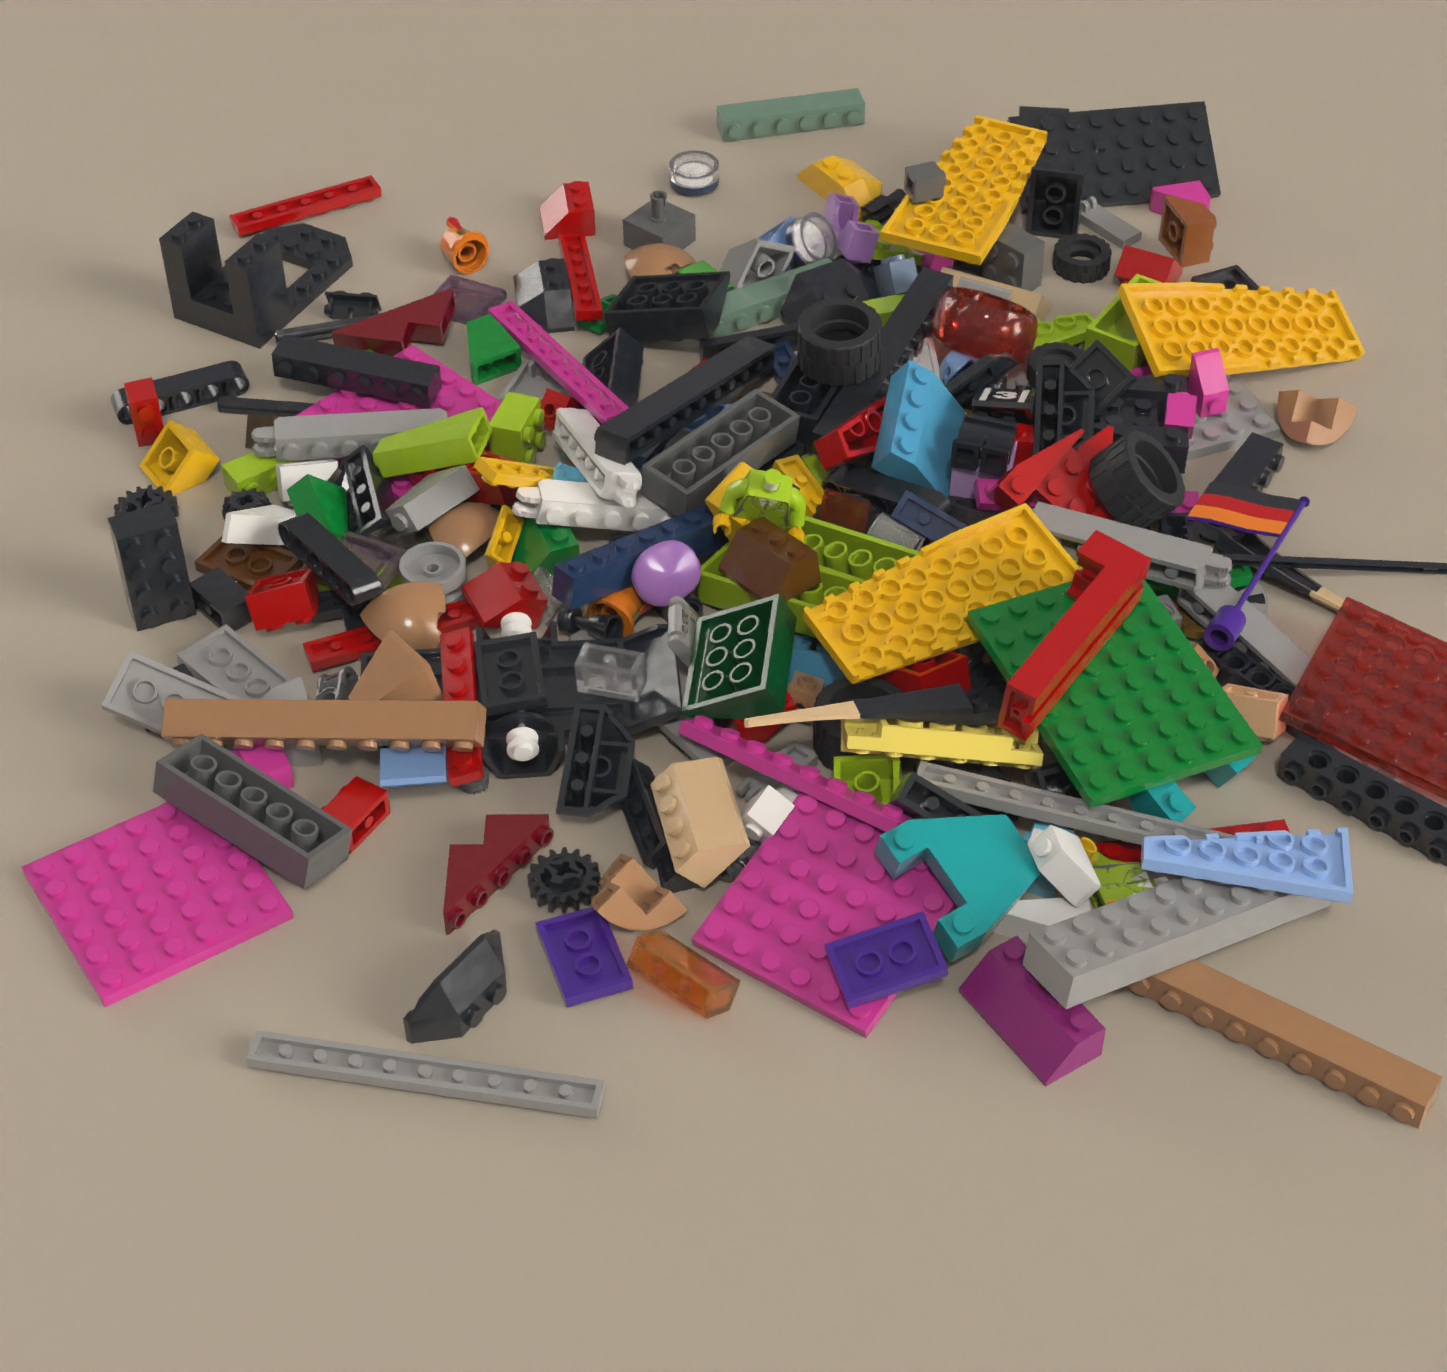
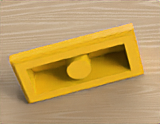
M506 505L501 507L485 553V558L490 568L499 562H511L525 522L521 516L515 515L512 509Z

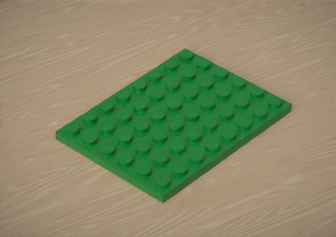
M1145 579L1142 581L1144 587L1139 603L1037 726L1038 731L1089 809L1260 754L1263 747L1261 741ZM1072 581L968 611V623L1007 682L1075 603V599L1066 595Z

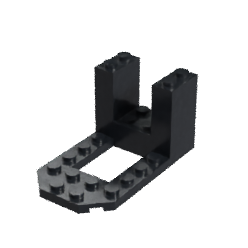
M192 211L159 238L174 318L259 349L275 336L276 330L283 329L353 266L346 237L305 223L270 228L261 235L256 234L225 260V266L223 267L213 218ZM283 261L309 269L287 288Z

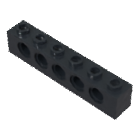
M1303 732L1281 753L1277 771L1278 777L1447 866V808Z

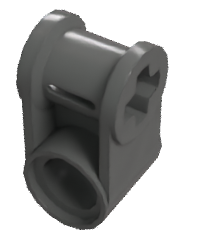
M345 666L340 669V672L330 676L327 674L320 675L317 679L315 700H349L348 696L359 680L354 669L350 666Z

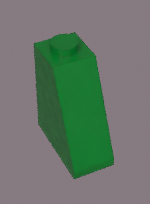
M491 314L466 322L471 382L477 386L519 369L522 364L521 347Z
M306 474L287 489L296 516L307 512L340 542H344L349 538L347 497L344 487Z

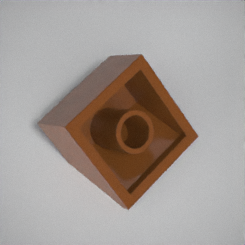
M1171 195L1164 196L1159 241L1181 268L1209 262L1211 250H1213L1214 229L1217 226L1215 215L1210 212L1205 204Z

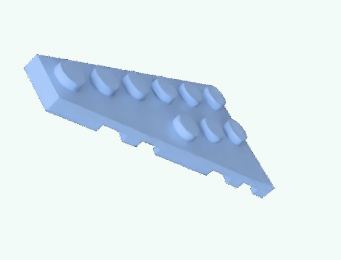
M1336 828L1335 833L1321 834L1319 829H1307L1305 835H1292L1286 830L1237 832L1234 838H1220L1218 833L1205 834L1204 839L1190 840L1184 835L1147 836L1143 839L1141 869L1186 876L1192 879L1216 881L1224 884L1253 887L1259 890L1289 893L1295 896L1325 899L1331 902L1350 903L1353 896L1348 828Z

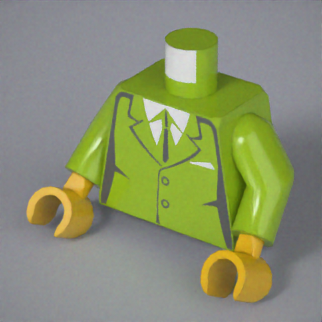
M752 469L749 470L744 478L738 479L727 486L719 508L722 512L714 516L712 521L714 534L720 525H725V537L731 533L730 514H732V517L754 520L763 516L776 525L785 527L791 525L792 528L788 533L804 543L805 533L801 527L805 523L806 500L801 492L793 487V478L791 476L783 475L776 469H769L767 471Z
M1087 837L1080 839L1101 884V887L1089 897L1094 909L1169 882L1166 876L1150 879L1146 870L1141 869V863L1139 862L1125 863L1108 859L1097 852V847L1091 839Z

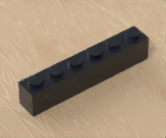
M289 335L282 337L271 354L274 376L427 408L431 407L442 388L440 366Z

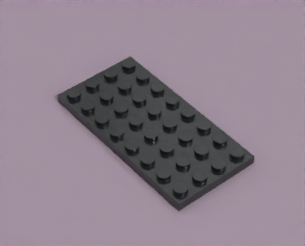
M1205 101L1009 117L1007 120L1009 123L1047 131V141L1035 167L1084 172L1083 200L1093 196L1101 207L1150 203L1152 187L1200 180L1211 198H1218L1221 194ZM1031 175L1019 198L1021 214H1027Z

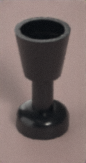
M564 605L557 617L558 629L564 634H575L580 628L586 629L590 635L598 639L621 638L623 634V619L617 614H595L589 618L583 616L579 607L571 610Z

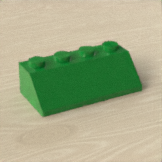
M515 502L507 504L506 506L512 509ZM491 504V505H490V506L494 507L495 509H497L498 511H500V510H501V507H502V505H496V504ZM522 517L525 522L511 561L512 563H526L537 583L553 579L555 564L580 555L579 543L569 526L537 524L535 518Z

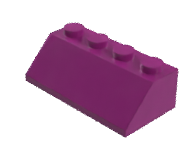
M1015 936L987 952L959 987V993L1046 1087L1102 1055L1106 1028L1082 1003L1065 1009L1022 965L1027 945L1018 936Z

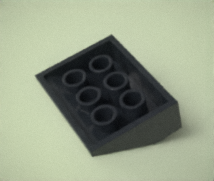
M730 271L632 276L603 313L609 336L621 327L635 340L646 341L647 343H654L659 340L679 342L684 339L702 341L710 338L720 322L731 277Z

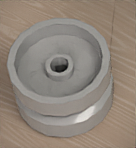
M426 542L410 548L401 557L399 572L402 584L416 581L441 584L445 595V605L466 599L461 591L462 586L468 582L466 577V560L462 551L454 545L445 542Z

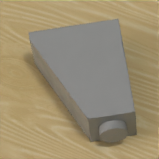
M464 464L428 474L387 508L385 512L399 535L419 531L480 489Z

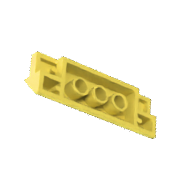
M841 719V752L884 754L889 757L973 763L1020 769H1034V765L1042 766L1044 753L1037 744L1039 737L1037 728L1026 741H1023L998 727L997 723L973 727L918 720Z

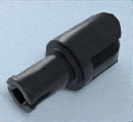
M898 188L888 196L878 195L861 206L860 215L863 220L862 222L875 220L881 224L888 220L894 213V209L899 206L902 199L906 196L905 191Z

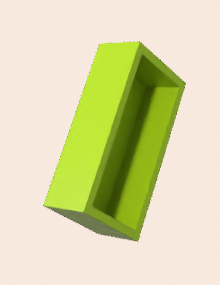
M1136 274L1129 283L1162 282ZM1118 294L1086 328L1084 351L1098 339L1131 371L1132 368H1137L1146 357Z

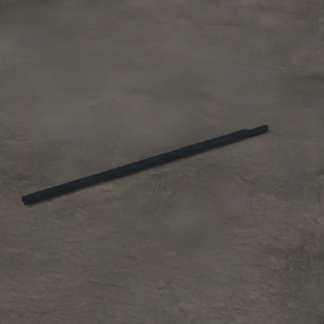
M1216 553L1230 558L1232 565L1260 567L1267 556ZM1273 556L1267 566L1447 574V563Z

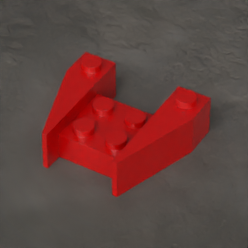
M1082 428L1005 472L987 493L1004 511L1012 509L1014 506L1022 505L1030 496L1037 503L1039 501L1108 520H1115L1100 502L1093 489L1089 477L1090 463L1072 447L1085 432Z

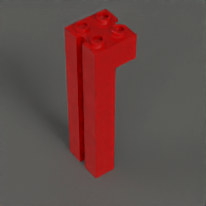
M1098 530L1092 533L1076 554L1078 557L1077 565L1083 567L1081 571L1076 570L1072 584L1066 595L1076 600L1075 603L1007 682L997 726L1023 741L1028 739L1140 601L1144 587L1142 581L1148 574L1152 558Z

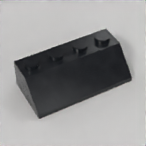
M620 327L585 355L582 365L629 408L636 404L639 381L641 379L640 372L643 363L644 346Z

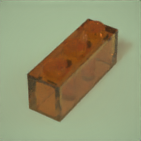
M661 929L637 936L626 967L705 1019L730 1010L741 982L738 978Z

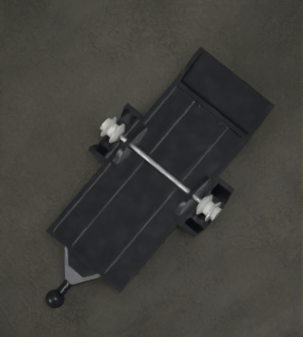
M520 612L505 615L501 620V637L532 632V622L529 616ZM556 622L550 623L542 638H537L548 706L486 716L484 747H481L482 758L497 778L513 779L550 776L565 752L564 739H569L575 703L607 705L613 712L614 717L630 735L683 716L681 713L683 702L677 655L668 647V638L671 637L668 634V624H656L623 638L558 641ZM476 627V641L491 639L483 627ZM441 649L415 650L430 664L443 695ZM375 652L361 653V675ZM476 662V676H477L478 701L482 704V701H481V693H480V685H479V677H478V670H477V662ZM378 746V750L388 748V746Z

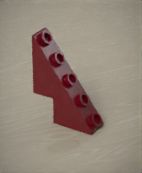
M449 288L334 330L332 331L334 345L359 350L371 349L375 353L394 356L409 347L412 341L443 344L456 310L453 289Z
M486 814L483 844H450L443 908L446 935H450L455 929L462 927L466 919L477 908L483 907L496 890L504 887L513 874L521 867H525L542 847H546L551 842L554 830L550 828L549 814Z

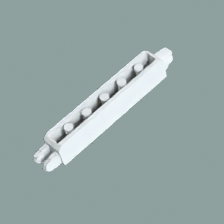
M571 407L558 408L552 437L599 497L615 500L619 505L625 507H634L636 493L641 489L642 485L641 473L631 462L622 465L595 454L596 442L594 435L600 424L588 410Z
M542 479L538 482L537 487H518L516 497L521 501L515 502L512 508L513 513L518 517L535 518L537 524L635 532L676 517L639 491L636 493L635 506L625 507L619 505L615 500L599 497L589 483Z

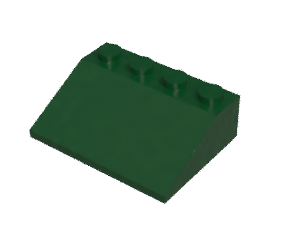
M780 594L697 618L681 713L684 716L744 720L745 718L784 712L797 617Z

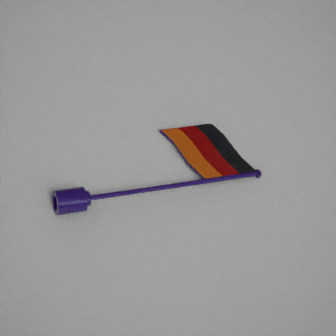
M1210 482L1188 514L1186 520L1208 522L1247 533L1278 537L1235 606H1221L1205 629L1204 640L1212 649L1227 651L1234 645L1246 625L1245 614L1240 609L1303 508L1309 506L1310 500L1308 497L1302 496L1299 499L1270 495L1236 485Z

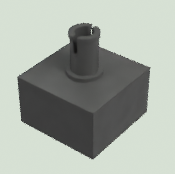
M654 191L653 194L651 193V200L623 219L624 246L632 250L651 243H665L685 249L696 241L695 214L667 202V194L664 191Z

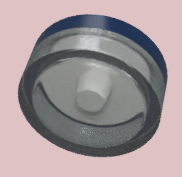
M692 150L681 152L672 157L669 162V183L674 190L683 194L700 195L708 193L719 184V161L714 155L704 151Z
M812 212L792 220L788 225L786 242L787 245L796 248L792 257L800 266H805L825 258L833 260L837 252V239L833 227L824 216Z

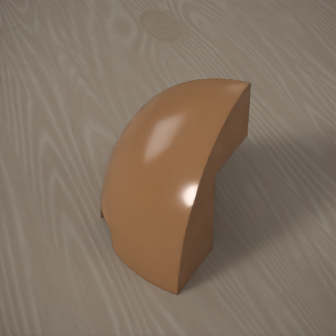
M665 243L642 245L624 256L625 265L631 278L632 276L677 274V270L697 263L683 249Z
M1301 390L1279 391L1277 412L1281 428L1288 437L1304 444L1325 445L1338 440L1349 429L1358 411V406L1339 397L1318 399Z
M462 501L429 523L428 528L434 542H445L454 545L462 551L466 559L491 538L500 511L482 502Z
M416 581L397 585L375 597L364 608L360 616L366 626L381 641H383L389 631L393 630L414 650L436 649L441 635V631L436 629L438 626L437 620L442 613H445V595L442 585L428 581Z
M622 853L600 879L599 884L603 889L592 897V906L597 913L609 922L631 930H651L665 926L675 921L688 910L670 890L658 886L633 857Z

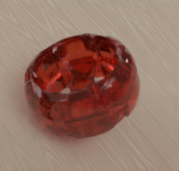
M954 287L943 293L937 302L932 317V333L941 344L966 356L979 360L986 354L1000 355L1007 351L1020 365L1026 361L1032 352L1038 335V320L1030 310L1005 298L975 289Z

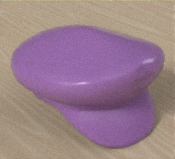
M667 540L649 547L639 555L632 568L631 580L636 593L643 601L654 606H668L669 599L675 596L684 598L695 589L701 577V566L695 552L688 545L676 540Z

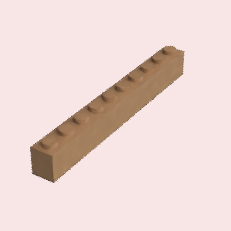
M165 699L161 737L171 742L175 748H179L200 734H203L221 746L223 744H233L235 748L246 750L253 749V745H264L265 748L272 750H282L284 745H296L295 747L301 750H314L315 745H327L328 749L338 751L346 750L347 746H358V749L366 751H376L378 746H390V749L395 751H409L410 746H421L422 750L432 752L441 751V747H453L455 751L471 752L473 747H484L487 709L479 701Z
M1194 959L1124 986L1137 995L1145 996L1163 1005L1168 1010L1176 1011L1202 1026H1207L1235 1042H1240L1266 1057L1273 1058L1290 1066L1299 1073L1319 1080L1332 1089L1348 1094L1365 1105L1377 1108L1395 1117L1398 1121L1408 1123L1418 1129L1436 1099L1442 1076Z

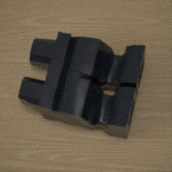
M975 410L974 413L967 412L965 421L961 424L958 439H954L952 443L950 466L976 471L979 459L981 458L979 472L1003 476L1007 472L1015 448L1018 429L1016 419L1010 416H1003L1000 419L989 417L986 412Z

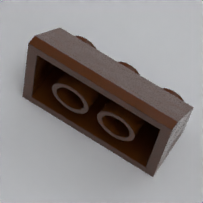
M763 516L752 520L749 524L737 530L718 566L721 574L758 600L780 594L786 602L821 583L817 552Z

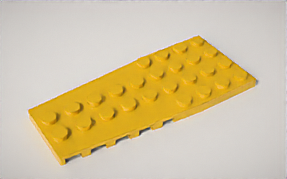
M976 115L974 123L971 126L967 125L963 129V136L961 138L956 137L952 142V148L950 150L945 149L941 154L940 162H935L946 174L947 183L944 186L943 197L914 203L906 194L880 231V241L912 248L920 252L940 255L944 258L964 261L968 264L981 265L1014 211L1031 175V168L1035 166L1047 141V131Z
M1177 282L1121 284L1117 290L1154 377L1168 374L1185 375L1188 377L1192 353L1214 348L1220 350L1226 375L1359 360L1365 352L1337 292L1332 289L1328 294H1319L1313 288H1307L1305 293L1294 292L1293 287H1284L1281 292L1271 291L1270 286H1260L1258 290H1248L1247 285L1236 284L1233 289H1224V284Z
M1024 503L953 532L921 548L918 555L912 558L907 555L897 560L895 567L887 571L882 568L874 572L871 579L861 584L856 581L848 585L847 591L836 597L833 593L824 597L822 604L812 609L808 606L805 607L802 618L850 683L855 684L979 642L978 636L967 621L968 611L1070 582L1073 580L1076 570L1081 571V568L1031 508Z

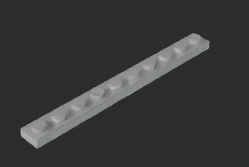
M920 761L917 771L918 775L965 804L989 808L992 811H1002L1022 816L1026 819L1044 821L1059 827H1069L1093 835L1111 837L1126 843L1142 845L1144 837L1184 835L1190 840L1204 839L1205 834L1218 833L1220 838H1234L1232 834L1105 804L1089 809L1085 801L1080 798Z
M258 1030L246 1056L247 1067L591 1118H598L605 1093V1080Z

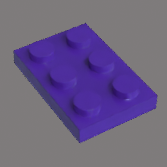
M593 907L535 922L538 938L566 1008L633 989L632 977L609 923Z
M924 911L824 944L827 957L848 1009L949 975L948 967Z

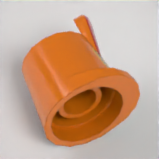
M447 218L446 225L450 228L441 237L440 249L458 272L462 274L477 272L488 259L489 246L487 239L478 231H468L461 227L457 218Z
M633 585L592 601L587 608V617L590 618L595 614H617L621 616L624 623L621 636L623 638L634 633V622L639 615L651 610L654 605L643 601L636 593Z

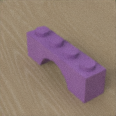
M829 192L821 222L848 262L853 264H861V262L871 263L879 237L878 231L872 224L858 222L859 204L853 196Z

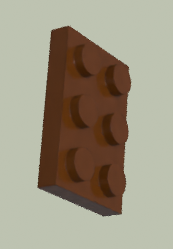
M222 536L194 561L196 571L206 574L219 567L227 575H232L245 590H250L258 579L299 570L303 566V562L293 552L278 546L221 542Z

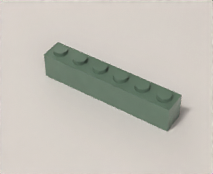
M858 88L717 106V129L723 142L865 124V102Z
M825 258L727 292L719 325L708 339L728 336L782 317L780 311L795 275L832 261L829 258Z

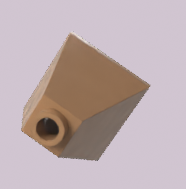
M391 630L379 645L349 694L348 699L443 701V695L430 664Z

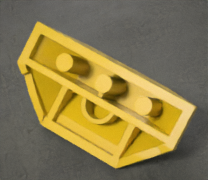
M837 156L826 157L797 173L799 180L825 200H827L829 192L853 196L859 204L858 221L860 222L863 221L860 215V207L881 195L883 183L853 160Z

